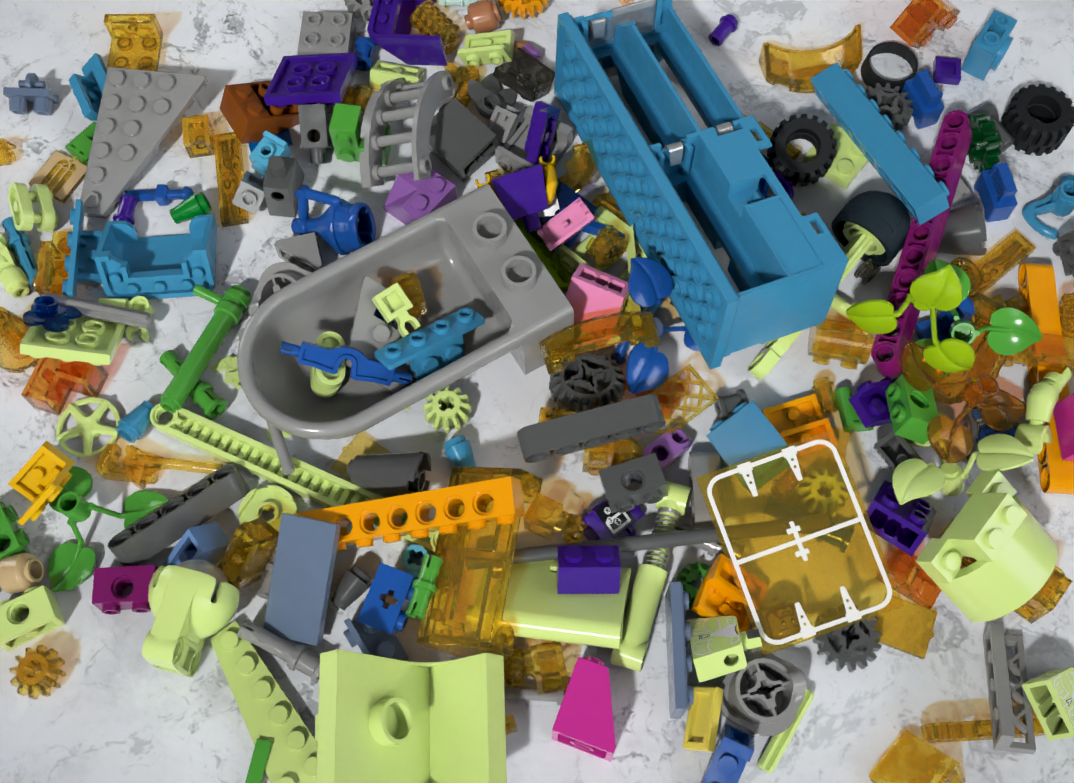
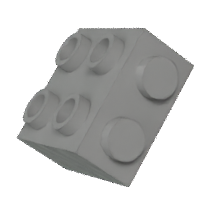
M303 11L298 55L353 53L356 33L353 13Z

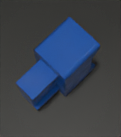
M929 69L917 72L915 78L906 80L901 93H908L906 100L910 99L913 101L911 108L914 109L912 116L917 129L937 124L944 110V105L941 101L943 93L938 91L933 79L929 75Z
M1007 162L994 164L992 169L981 172L973 187L979 193L984 207L986 222L1008 219L1018 204L1015 198L1018 190Z

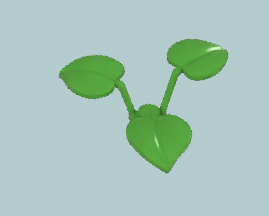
M937 258L933 259L925 268L923 275L940 270L950 264L955 270L962 286V301L965 300L971 288L969 277L965 271L954 264ZM1005 307L995 310L990 317L991 326L986 325L975 329L970 321L960 319L956 308L950 310L954 318V322L950 326V335L953 339L963 340L971 344L976 336L989 331L987 335L988 345L993 351L1001 355L1017 354L1042 339L1041 331L1036 323L1027 314L1016 308ZM923 338L913 342L908 349L905 359L907 376L929 384L936 383L950 374L931 367L924 359V348L934 345L931 338Z
M72 466L69 470L72 477L62 487L63 489L52 502H49V505L55 511L69 518L67 524L71 526L78 544L67 542L61 544L52 552L48 562L50 590L62 592L73 589L85 582L93 573L97 561L96 552L92 548L83 547L84 540L76 525L77 522L87 520L92 510L119 519H125L124 528L126 529L169 500L157 492L139 491L125 499L123 503L125 513H118L97 506L85 500L92 490L93 480L90 473L83 468Z

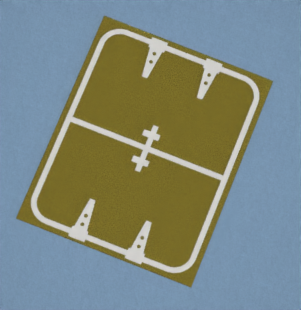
M834 429L696 478L753 629H759L762 642L760 650L763 656L904 606Z

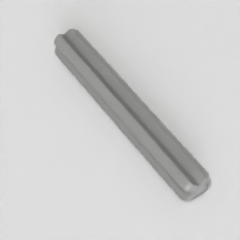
M45 292L40 298L41 307L144 329L151 323V314L148 312Z

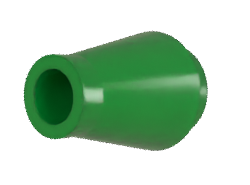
M194 192L175 208L169 210L174 222L179 224L192 220L195 216L206 215L212 211V208L203 192L198 194Z

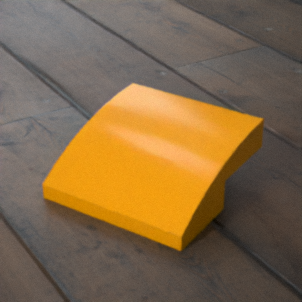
M815 394L761 410L789 447L793 445L797 447L814 440H826L834 446L838 445L829 419L824 418ZM817 444L797 451L796 456H804L829 447Z
M721 553L717 556L706 574L691 610L703 618L733 615L737 618L739 631L741 632L749 629L753 615L732 560ZM739 565L757 612L762 608L768 584Z

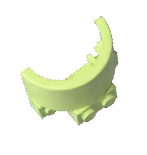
M999 470L981 471L965 492L970 497L950 526L941 538H932L915 560L971 622L991 621L1005 616L1024 605L1044 586L1057 562L1058 550L1054 539L1015 496L1017 491ZM963 556L972 557L977 560L965 568H960Z

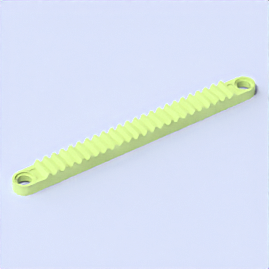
M160 403L155 405L150 412V421L161 433L175 438L183 444H188L194 449L197 448L203 453H208L214 458L217 457L223 462L226 461L229 464H233L252 475H257L263 480L266 479L272 484H277L281 488H286L294 494L297 493L303 498H308L314 503L317 502L323 507L329 508L384 498L292 456L290 457L295 471L290 475H284L274 448L184 408L176 410L173 413L172 420L166 424L159 423L160 415L167 412L160 406ZM406 511L401 516L402 525H404L408 519ZM378 516L374 520L375 530L379 527L380 519ZM439 530L430 531L429 537L411 539V535L401 536L403 543L423 546L428 553L443 559L455 556L461 546L457 532L439 534ZM446 535L452 537L454 543L450 549L442 550L437 546V541L440 537Z

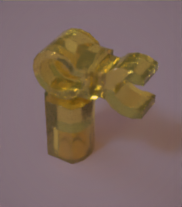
M448 62L444 68L449 70L453 82L458 84L452 99L456 98L467 108L471 101L467 91L468 82L470 79L481 83L479 70L473 65L457 68L453 63Z

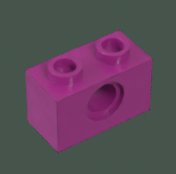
M156 565L95 568L92 604L100 609L103 614L109 615L120 614L121 610L132 609L136 613L150 612L151 608L148 602L149 584L158 567ZM133 585L132 592L128 596L123 597L124 589Z

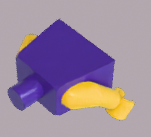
M551 155L552 161L549 163L543 162L542 156H540L539 165L493 180L489 174H486V183L479 184L476 179L475 184L478 188L489 184L513 220L523 219L527 233L541 229L542 225L538 212L548 209V205L554 201L558 186L555 155Z

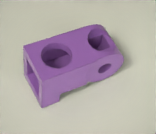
M674 426L642 450L638 458L656 453L661 470L664 472L689 450L693 441L678 426Z

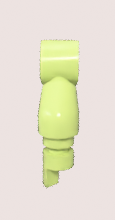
M1068 367L1061 374L1058 372L1047 373L1040 383L1035 384L1027 395L1025 420L1030 422L1029 424L1021 423L1018 426L1015 438L1032 454H1040L1043 449V443L1051 444L1052 442L1051 428L1045 424L1050 423L1055 404L1059 400V393L1072 377L1071 370Z

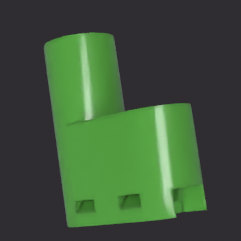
M95 121L65 146L67 151L85 166H87L96 126Z
M841 387L836 389L834 394L843 431L860 432L874 430L873 427H864L848 400L853 396L851 388Z

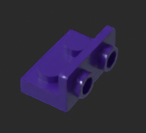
M541 101L535 102L524 148L528 152L526 161L537 164L539 163L540 156H542L543 161L549 158L560 108Z
M886 377L878 382L866 381L856 388L857 392L848 399L865 428L892 423L885 391L898 378L891 379V377Z

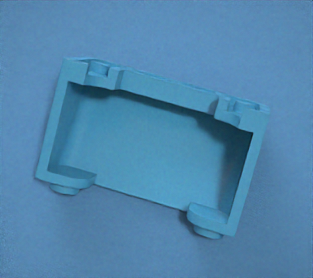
M214 214L198 215L192 218L189 225L190 234L140 238L136 228L127 221H107L94 256L106 295L109 298H128L129 301L136 296H143L147 300L197 296L193 294L196 284L213 291L216 281L217 224Z

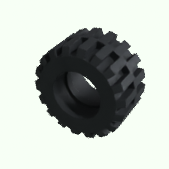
M1031 84L1027 88L1019 89L1018 93L1014 94L1002 115L1001 124L1015 139L1013 143L1015 150H1023L1027 155L1035 153L1036 156H1042L1043 153L1050 154L1053 150H1057L1074 126V107L1071 106L1073 102L1070 98L1065 97L1066 94L1063 91L1058 92L1055 90L1056 87L1051 86L1048 88L1045 84H1039L1038 87ZM1032 117L1038 118L1044 123L1038 122Z
M796 114L792 115L789 121L784 119L780 122L779 127L774 129L770 138L772 147L767 150V157H769L768 165L773 167V171L790 181L791 186L801 183V187L807 186L809 182H812V184L818 182L820 177L823 178L836 156L837 140L833 139L834 131L832 128L829 130L826 128L828 125L826 121L823 120L819 123L817 121L818 116L813 115L812 119H809L807 114H801L800 118H797ZM795 139H805L813 144L817 156L809 162H797L788 155L786 145Z

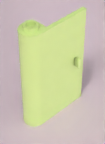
M557 560L487 568L484 571L474 606H469L467 624H470L472 631L620 649L623 633V615L631 568L621 567L619 594H557Z

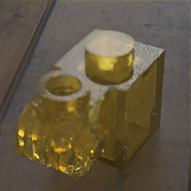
M538 492L524 516L525 529L548 540H551L555 532L559 533L562 541L565 543L580 542L587 525L581 516L564 511L563 504Z
M545 642L530 646V650L525 651L521 648H512L507 651L506 656L503 658L504 680L507 684L518 686L525 681L526 676H531L535 679L538 695L567 690V671L561 642Z

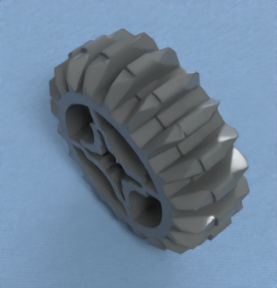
M584 349L580 355L573 351L571 358L564 355L561 362H556L554 369L550 373L549 390L553 402H557L559 410L566 409L567 415L621 402L625 395L626 379L623 375L622 367L617 366L616 360L608 361L607 354L598 356L597 351L593 354H587Z

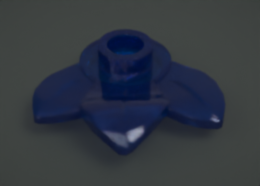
M40 296L34 299L31 310L23 314V322L30 327L43 325L47 331L58 333L68 330L70 326L69 319L80 318L82 313L75 307L59 305L58 300L54 297Z

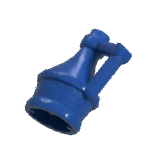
M302 185L295 192L298 198L299 218H294L291 224L294 234L304 235L315 232L316 236L326 241L340 255H348L350 252H354L375 241V220L370 207L366 203H349L338 196L310 189L307 185ZM308 199L330 205L320 216L314 218L308 216Z

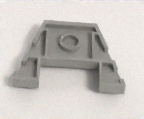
M364 276L361 280V289L356 304V313L348 346L362 351L368 358L377 360L374 354L375 351L403 337L397 329L374 316L377 307L371 299L387 288ZM345 359V366L351 369L352 362ZM409 361L396 367L395 370L411 374ZM393 381L390 386L375 383L392 394L397 393L405 386V384Z

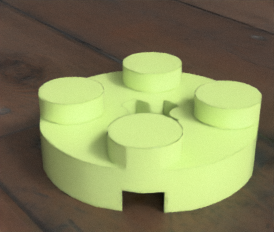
M267 485V488L259 490L256 488L250 491L242 499L238 508L239 523L245 535L256 543L277 545L282 513H299L291 494L284 488L275 485ZM271 508L275 509L273 512L274 518L263 521L262 512L264 510L270 511Z

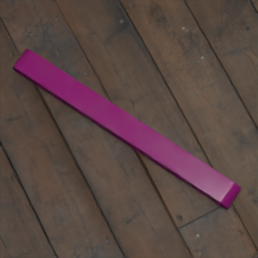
M962 110L951 111L944 117L929 163L935 175L934 179L937 183L942 181L950 193L947 196L950 208L922 225H919L912 218L887 301L894 306V311L901 307L906 300L907 294L910 293V287L908 286L916 278L922 276L927 265L933 259H936L973 134L968 116ZM912 302L900 317H896L897 327L895 330L886 334H876L871 357L882 376L893 377L903 369L920 310L916 309Z

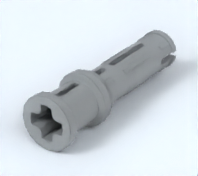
M249 619L244 621L243 625L245 627H240L237 637L287 662V667L290 670H298L311 677V681L315 684L319 681L320 657L308 651L307 646L303 644L295 646L254 624Z

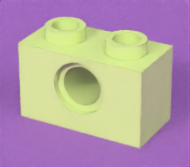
M44 585L34 586L25 590L23 595L13 600L0 602V648L11 651L66 624L54 592ZM29 610L28 617L20 622L21 615Z

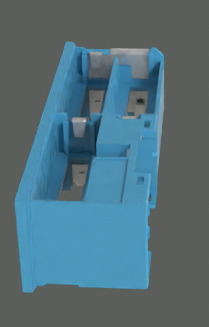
M642 0L586 17L582 15L573 18L568 12L558 14L554 93L630 227L633 225L634 235L646 257L657 261L668 270L672 278V292L669 298L709 369L720 367L723 357L729 356L733 352L824 323L849 259L817 212L806 216L800 214L760 153V150L772 147L771 141L753 115L743 116L673 9V1ZM663 58L707 126V129L701 130L662 69L659 62ZM618 75L622 95L652 145H648L609 77ZM755 131L760 141H756L752 132ZM760 178H765L776 196L764 198L758 188ZM683 202H687L714 249L723 247L730 259L727 271L738 287L739 293L735 291ZM811 223L816 224L821 232L820 234H817Z

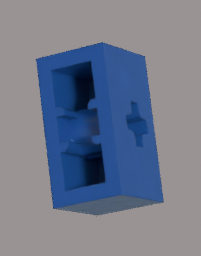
M380 562L357 621L397 636L398 631L402 632L408 622L409 616L405 613L414 591L412 587L413 581L417 580L418 577ZM387 596L397 599L396 605H389L386 602Z

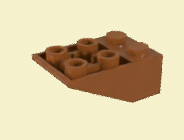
M271 81L225 85L219 109L241 144L260 142L264 137L263 133L265 130L276 136L300 124L298 105L301 104L284 107L276 105L266 106L264 95Z

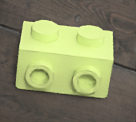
M512 30L465 35L464 49H458L457 55L466 67H478L479 65L486 64L500 65L505 62H512L515 34Z

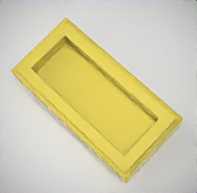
M693 686L694 702L693 705H690V710H688L682 748L689 751L714 753L724 690L712 686Z

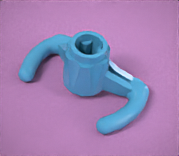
M1071 174L1062 176L1059 180V186L1045 199L1027 204L1023 208L1022 215L1026 222L1042 236L1055 240L1059 237V232L1040 222L1036 215L1053 213L1056 216L1065 217L1074 210V176Z

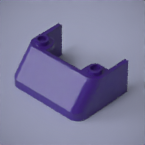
M374 0L367 28L373 43L409 65L447 66L448 64L441 36L410 35L416 6L430 5L435 0Z

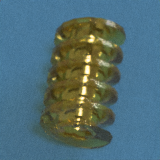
M431 0L421 3L412 13L410 24L421 35L441 36L445 54L451 53L459 46L461 42V36L459 35L460 27L457 24H453V21L447 18V15L441 12L439 7L434 6Z

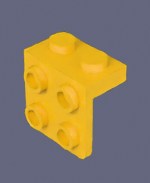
M48 441L43 443L8 483V485L32 501L17 522L22 526L28 519L34 522L44 511L45 506L59 495L63 489L62 487L72 477L69 470L75 462Z

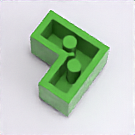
M335 103L329 133L336 158L345 162H360L359 153L364 152L365 139L360 138L363 121L361 106ZM387 124L384 135H391V127ZM391 146L383 147L382 165H387Z

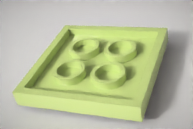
M42 307L20 343V354L30 355L33 358H56L64 362H89L96 366L110 365L128 325Z

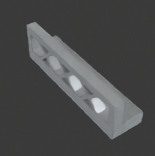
M990 621L983 636L993 749L1034 755L1036 744L1031 704L1022 687V684L1028 681L1023 637L1004 635L1003 623ZM1005 645L1015 646V656L1010 660L1006 656ZM1008 669L1018 677L1019 683L1014 687L1010 686ZM1011 697L1022 707V712L1017 716L1013 714ZM1014 726L1025 735L1026 743L1013 742L1015 738Z

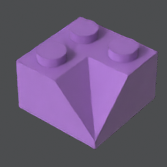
M433 169L430 172L431 178L414 181L413 173L399 174L383 208L400 222L407 225L456 200V185Z

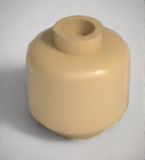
M32 553L13 554L0 560V588L6 593H21L31 587L38 586L44 576L42 562Z

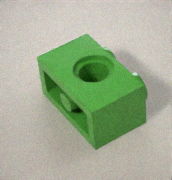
M902 374L894 383L889 385L885 393L894 434L920 444H925L941 428L931 384Z

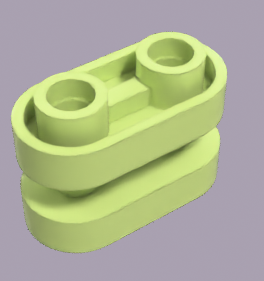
M12 182L10 184L8 202L16 230L31 231L33 224H35L39 232H52L54 227L58 226L59 215L54 211L53 193L48 189V186L33 184L30 191H28L25 183Z
M328 331L322 333L317 338L315 344L331 348L345 345V342L339 334ZM345 360L341 362L336 374H330L310 366V385L312 391L322 398L334 396L345 377Z

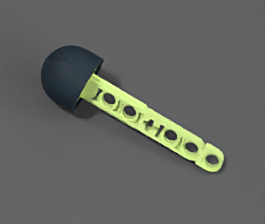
M875 190L860 193L849 200L832 221V231L837 240L845 247L843 252L849 259L840 283L860 259L871 265L887 266L903 248L910 228V216L905 205L896 196ZM803 330L769 341L763 351L750 364L748 372L757 380L765 377Z

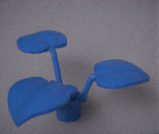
M644 257L631 258L628 288L632 300L637 305L653 307L647 314L643 315L642 329L644 342L635 345L628 356L626 378L630 394L656 389L666 381L669 374L668 359L663 353L657 352L658 345L652 341L659 339L664 332L685 331L684 344L686 347L693 351H699L686 326L665 327L660 319L652 318L653 314L662 305L661 299L671 294L672 278L663 265L655 260Z

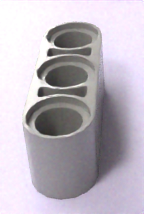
M689 452L688 473L689 487L692 488L690 501L693 529L719 527L708 498L707 488L710 481L715 476L721 474L720 454L718 452ZM721 478L714 483L712 496L723 525H725Z

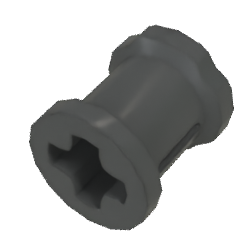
M742 388L737 389L736 393L722 397L721 395H715L713 398L715 411L720 420H724L728 415L733 414V410L744 402L749 403L746 393Z

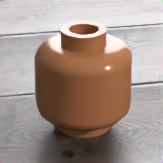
M479 0L469 4L467 7L468 14L464 16L468 29H473L476 34L494 31L499 28V22L502 21L501 12L496 1L492 2L491 0Z

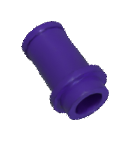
M731 14L722 16L718 26L709 34L708 38L713 45L721 46L728 35L737 30L738 21Z
M122 195L117 214L113 216V221H127L134 225L135 220L133 216L138 200L131 195Z

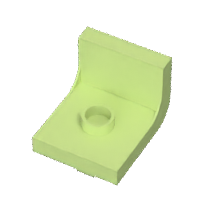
M340 649L320 653L318 715H315V741L317 742L316 783H507L503 656L482 653L442 662H409Z

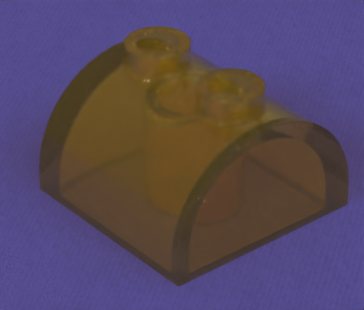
M826 318L824 323L810 327L808 355L813 356L812 361L818 364L828 365L830 359L841 361V367L857 369L858 364L866 365L875 338L872 333L862 330L855 323Z

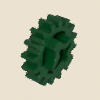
M985 113L968 117L973 134L967 155L969 156V163L974 166V170L982 172L983 170L992 169L994 164L1000 162L998 155L1001 154L999 145H1002L1001 136L998 135L999 131L995 130V122L990 121V115H985Z

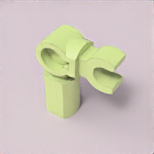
M136 296L130 301L128 298H98L99 303L148 312L151 316L154 313L152 305L143 296ZM130 325L127 327L126 337L130 341H133L134 334L137 331H141L143 341H148L150 334L147 328L144 329Z

